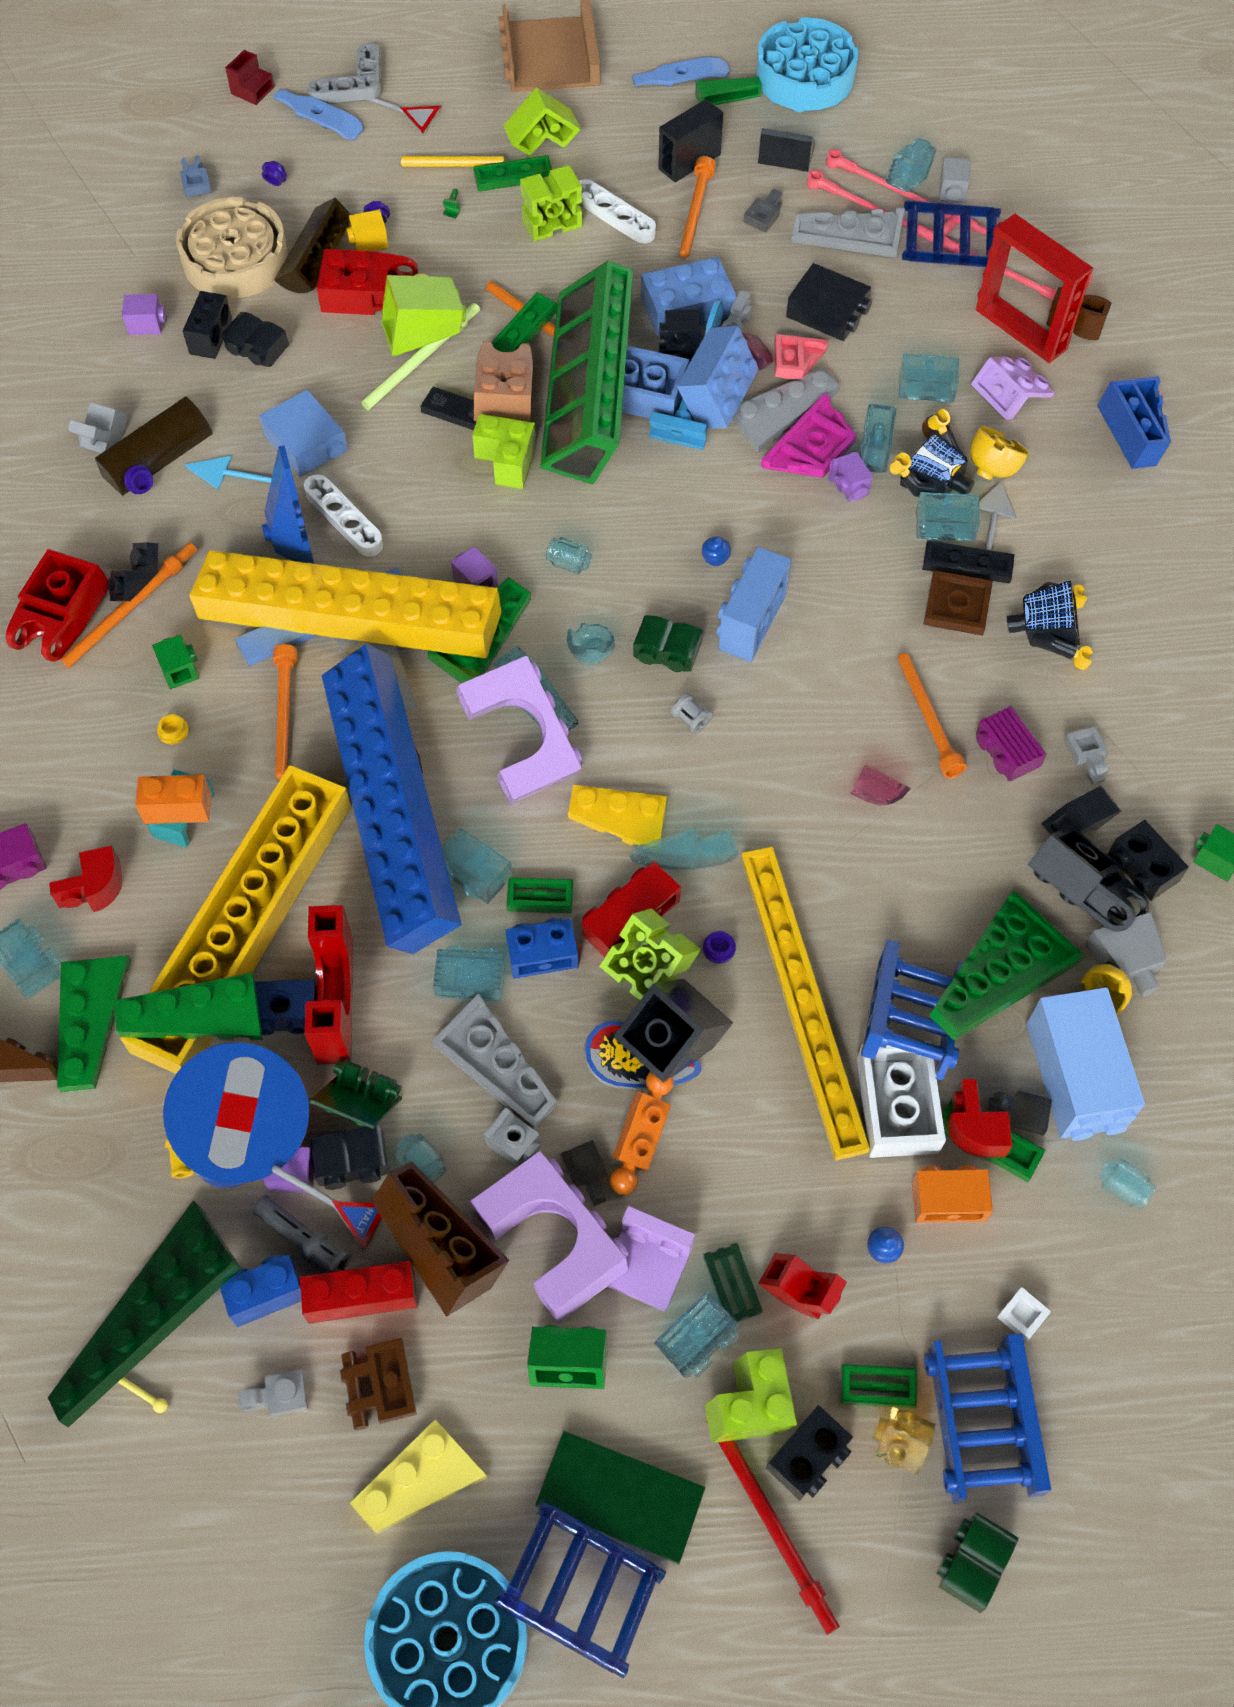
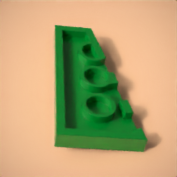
M509 577L497 587L502 612L487 659L435 651L427 652L428 659L461 684L486 673L531 601V592Z
M128 955L61 962L57 1088L60 1092L96 1089L107 1049L105 1044L109 1030H112L115 1021L113 1000L121 999L124 988V976L126 971H129L131 963Z
M252 973L113 1000L116 1031L120 1037L165 1038L166 1036H183L184 1039H198V1036L218 1037V1039L233 1040L234 1037L263 1040L255 981Z

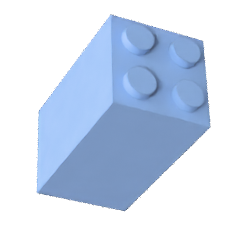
M1108 987L1040 998L1026 1025L1060 1139L1072 1137V1140L1079 1141L1092 1137L1093 1133L1105 1131L1106 1135H1115L1126 1131L1129 1124L1136 1119V1115L1144 1107L1145 1102Z

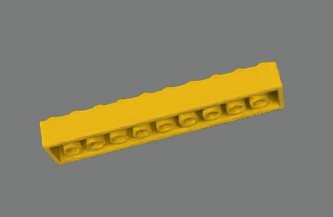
M213 550L208 551L189 594L198 619L254 627L264 626L305 634L486 659L502 612L498 588Z
M288 766L148 993L253 973L351 808L345 787L294 766ZM166 1036L165 1038L120 1037L130 1054L175 1074L188 1060L206 1050L214 1038L198 1036V1039H184L183 1036Z

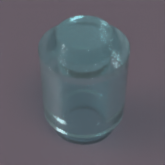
M563 537L559 539L552 538L546 551V560L551 561L553 566L576 574H580L582 570H587L592 558L587 545Z
M408 1134L398 1142L396 1146L398 1151L395 1154V1158L402 1166L412 1161L433 1183L446 1171L443 1157L422 1134Z
M1122 1158L1116 1163L1110 1160L1099 1175L1103 1180L1101 1187L1130 1207L1134 1205L1142 1209L1156 1189V1186L1150 1182V1177Z

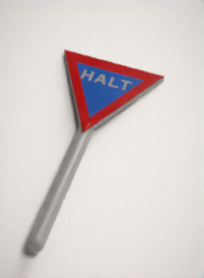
M272 1167L273 1173L334 1207L363 1252L365 1251L382 1219L373 1203L336 1201L280 1167Z

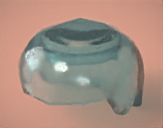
M582 623L576 632L572 629H569L567 632L566 640L569 651L575 660L585 665H594L602 662L614 650V636L609 628L603 625H587Z

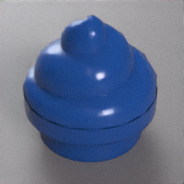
M722 537L708 538L702 545V556L712 566L723 565L731 555V546Z
M880 1227L870 1234L867 1248L873 1259L880 1263L889 1264L900 1258L904 1249V1242L898 1231L890 1227Z

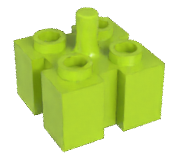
M570 165L550 170L548 177L543 178L540 174L520 179L521 197L525 203L521 205L522 221L534 242L552 237L553 231L558 229L565 233L582 227V210L578 205L582 203V186Z
M650 908L631 915L619 934L625 942L613 945L599 967L618 983L628 980L633 985L629 992L640 1001L653 983L678 980L675 975L687 971L701 949L682 933L673 936L669 934L667 930L671 924Z

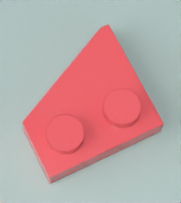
M776 334L774 340L775 377L802 380L826 352L828 340Z

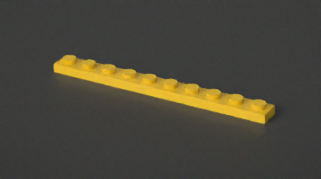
M773 846L741 853L744 872L834 1161L867 1154L870 1150Z

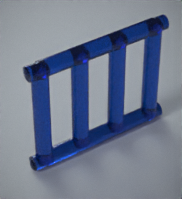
M922 201L904 202V211H907L906 250L902 253V260L975 267L987 266L988 251L992 246L993 231L997 225V218L1000 217L1001 208ZM918 212L934 214L933 252L917 251ZM944 214L960 216L959 254L943 253ZM971 216L986 218V256L970 255Z
M541 1501L537 1514L540 1515L539 1520L506 1592L501 1591L495 1599V1605L607 1671L625 1678L629 1668V1663L625 1662L655 1584L661 1583L666 1571L559 1508ZM553 1525L574 1537L540 1612L521 1601L520 1598ZM588 1544L608 1555L578 1629L575 1632L555 1619ZM623 1564L642 1576L613 1650L609 1652L590 1640L620 1566Z

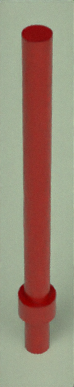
M735 1441L718 1442L801 1589L799 1595L805 1606H811L826 1635H829L840 1628V1625L824 1599L826 1593L819 1580L816 1582L813 1580Z

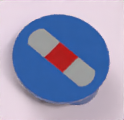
M234 1042L220 1044L198 1053L188 1060L176 1073L167 1090L164 1101V1128L168 1141L176 1155L187 1167L197 1173L202 1180L215 1187L234 1188L273 1174V1166L281 1168L294 1156L305 1137L308 1127V1097L297 1072L285 1059L275 1052L250 1043Z

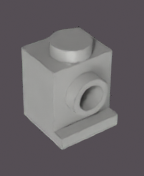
M506 1107L484 1134L486 1146L516 1168L541 1149L539 1133L511 1114V1111ZM513 1133L521 1137L516 1142L509 1140Z

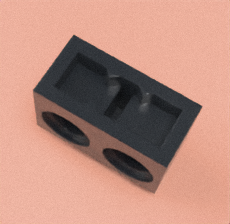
M205 291L199 292L183 328L184 338L190 355L216 359L223 343L222 333L232 322V315L226 295Z
M698 309L665 310L664 322L659 323L660 340H664V342L659 343V353L689 359V363L691 362L700 346Z
M1143 820L1117 837L1108 852L1109 856L1123 866L1121 870L1129 876L1134 886L1145 894L1150 901L1179 883L1189 868L1146 820ZM1130 847L1137 849L1139 852L1131 850ZM1152 871L1159 873L1161 876L1155 875Z
M818 1405L768 1462L766 1469L799 1501H801L806 1493L813 1498L828 1481L823 1476V1473L829 1466L833 1464L838 1469L852 1451L847 1445L853 1436ZM819 1432L828 1433L834 1440V1448L831 1450L820 1449L815 1443V1434ZM797 1460L806 1463L810 1471L809 1477L804 1480L795 1478L790 1472V1463Z

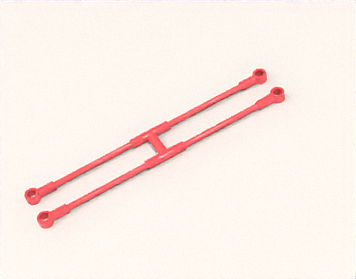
M833 149L827 153L826 164L828 167H839L852 174L857 173L934 210V213L947 219L937 232L921 224L916 225L904 218L902 226L915 231L916 235L955 254L958 252L987 266V258L962 247L960 243L951 240L947 236L957 224L973 232L978 231L990 238H994L992 230L945 205L931 202L858 167V164L842 157V153L839 150ZM813 170L808 174L807 185L812 189L821 188L833 195L838 194L869 210L883 209L840 188L838 184L824 178L821 171ZM1005 268V276L1039 291L1040 295L1053 301L1057 292L1056 289L1045 284H1038ZM1093 273L1091 274L1088 286L1090 285Z

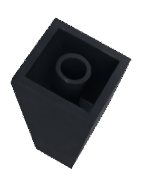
M685 979L653 983L613 1037L664 1083L712 1050L733 1022Z

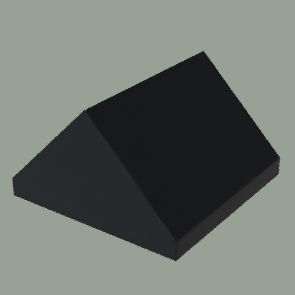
M762 128L758 163L808 172L816 142L811 136Z

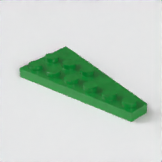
M1013 889L929 1016L953 1040H956L1077 966L1085 955Z

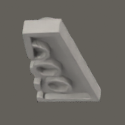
M823 367L807 374L802 380L795 379L740 403L732 420L758 454L765 448L766 443L772 439L775 441L783 435V431L792 424L795 425L824 393L828 394L830 398L838 393L839 385L827 369Z
M479 994L433 1039V1047L532 1129L536 1130L557 1107L556 1099L535 1070L526 1062L521 1055V1051L502 1029V1025L491 1014Z

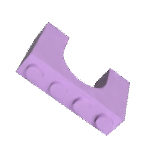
M524 656L458 685L456 691L469 721L500 707L516 706L530 712L540 725L542 743L539 751L523 761L500 770L497 775V780L510 805L576 776L582 769L580 764L583 763L578 749L575 746L571 747L567 739L569 732L562 718L558 719L553 710L555 702L551 693L548 690L544 691L539 681L542 677L535 662L530 663L528 656Z
M539 1151L470 1202L475 1215L495 1241L526 1218L538 1213L559 1214L567 1218L575 1226L578 1234L572 1252L561 1263L533 1283L537 1297L556 1322L560 1323L628 1271L626 1261L628 1252L617 1237L611 1240L604 1229L607 1227L600 1215L595 1210L590 1213L582 1204L585 1202V1199L579 1189L574 1184L568 1186L562 1179L564 1173L559 1164L553 1158L547 1160L542 1152Z

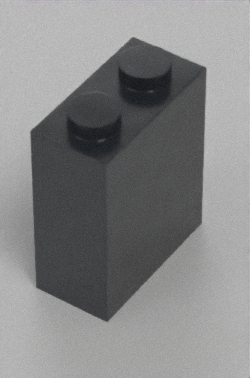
M705 99L660 126L658 169L676 183L694 172L695 164L699 157L708 156L715 159L720 156L724 112Z
M813 263L788 297L786 317L844 341L850 332L854 333L856 331L862 314L867 315L872 304V299H869L871 286Z

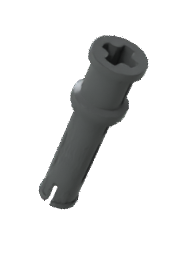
M268 1195L260 1198L255 1204L252 1214L300 1249L303 1260L308 1263H315L326 1273L345 1270L351 1260V1253L347 1250L341 1251L330 1243L325 1233H314L271 1200Z

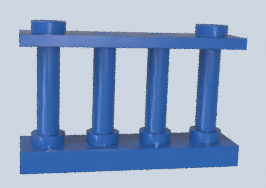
M887 939L878 961L861 1056L875 1060L880 1047L892 1046L938 1060L935 1079L943 1080L948 1067L954 1069L957 1063L959 1048L954 1047L955 1040L933 1019L895 1008V1004L890 1003V1000H894L896 997L933 1009L941 997L900 985L899 981L895 980L894 977L902 975L947 989L964 962L958 961L952 976L903 962V958L898 957L900 943ZM893 1021L941 1036L940 1046L891 1032V1028L886 1027V1023L890 1024Z
M1022 1334L1007 1335L1000 1343L1001 1347H998L997 1351L944 1356L941 1341H934L928 1348V1353L924 1354L926 1374L933 1378L947 1469L943 1470V1483L946 1493L952 1494L953 1504L963 1502L967 1498L966 1488L1021 1483L1022 1487H1027L1028 1497L1043 1496L1052 1490ZM999 1366L1001 1370L1006 1372L1008 1385H1004V1389L950 1394L946 1371ZM1006 1405L1013 1410L1015 1423L1011 1424V1428L956 1432L953 1409ZM1013 1443L1015 1447L1020 1449L1022 1463H1018V1467L963 1472L959 1448Z

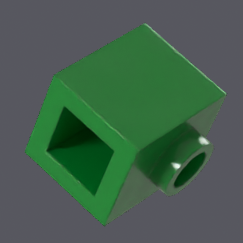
M181 634L163 639L161 642L152 645L170 690L199 679L193 665L194 662L198 661L192 644L185 645Z
M1216 824L1211 834L1203 832L1194 846V849L1198 850L1199 853L1193 860V863L1228 882L1234 873V833Z

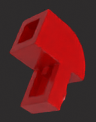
M112 845L79 852L82 875L49 882L50 894L59 908H75L82 903L88 902L93 912L106 908L116 899L122 887L120 860Z
M962 1079L957 1091H953L952 1107L954 1112L951 1113L946 1123L951 1140L958 1148L972 1156L1006 1157L1013 1146L1009 1112H980L977 1079Z
M774 1253L758 1284L782 1303L806 1316L819 1319L822 1313L831 1314L833 1308L838 1305L841 1293L847 1282L838 1274L813 1270L796 1255Z

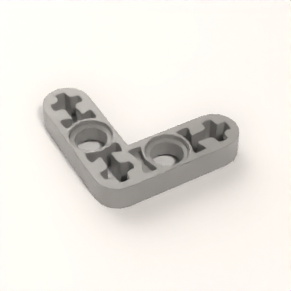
M373 43L360 45L357 48V75L313 80L307 85L309 96L325 103L368 100L378 97L381 93V58L378 46Z

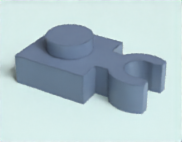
M198 155L195 156L196 161L193 164H188L185 158L181 159L183 171H180L186 197L212 193L206 167L202 166L201 158Z

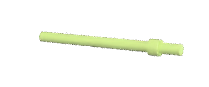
M473 302L466 308L465 322H461L460 332L468 326L467 322L480 311L476 303ZM450 337L423 346L361 401L363 407L370 410Z

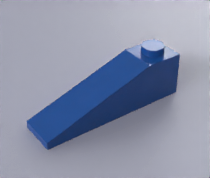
M285 445L279 446L264 510L267 521L266 524H262L266 542L272 541L275 553L292 561L314 564Z

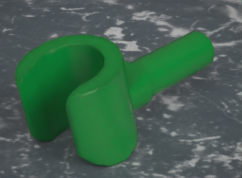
M452 189L450 198L443 200V206L446 207L443 215L454 219L458 217L460 211V204L455 202L458 194L457 189Z

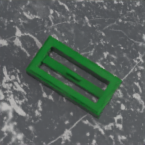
M508 877L507 911L572 913L573 879ZM514 888L566 890V893L546 892L534 890L533 892L514 891Z
M854 1364L841 1365V1404L916 1409V1368ZM850 1375L908 1378V1384L850 1381ZM850 1390L909 1393V1398L850 1394Z

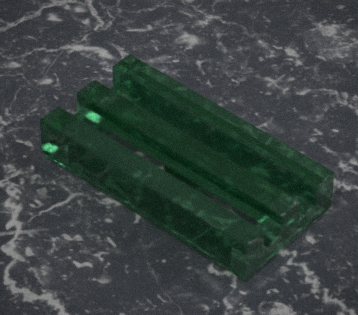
M734 1243L730 1247L719 1248L713 1253H704L703 1259L727 1324L731 1325L762 1314L763 1309L738 1244ZM732 1255L751 1304V1309L747 1310L728 1256ZM719 1259L739 1313L734 1315L714 1261Z

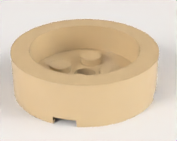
M225 197L206 202L192 210L185 217L186 222L181 229L178 228L176 233V246L184 274L196 289L223 294L227 296V299H236L258 294L276 283L274 279L289 253L281 219L269 206L260 201L257 204L245 202L244 197ZM234 238L235 240L232 244L231 241H226V239Z

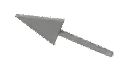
M1002 481L974 506L975 508L992 512L985 550H991L997 515L1016 519Z

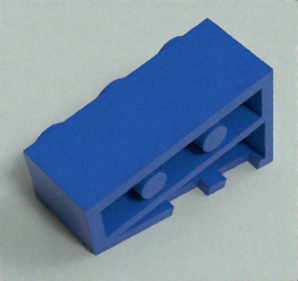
M1159 376L1111 381L1097 405L1132 469L1157 466L1171 443L1167 417L1163 415L1161 407L1164 400L1163 395H1159Z

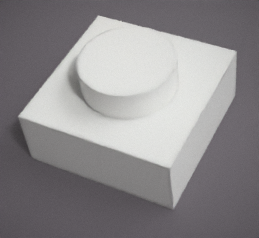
M1021 1287L997 1318L1016 1334H1022L1023 1340L1027 1342L1051 1311Z

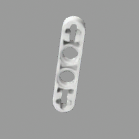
M586 179L579 181L582 186V203L578 205L638 243L646 244L655 239L656 224L653 219L595 182ZM609 203L611 206L600 207L599 204ZM626 215L631 218L628 220H621L618 217Z
M317 474L309 476L305 480L304 490L308 501L360 554L373 557L382 551L383 540L380 531L328 478ZM320 489H323V493H324V496H323V497H322V493L319 491ZM337 502L342 504V507L338 510L332 511L327 509L331 503ZM350 520H356L360 522L359 525L355 528H347L344 526L345 523ZM363 534H365V538L370 542H364Z

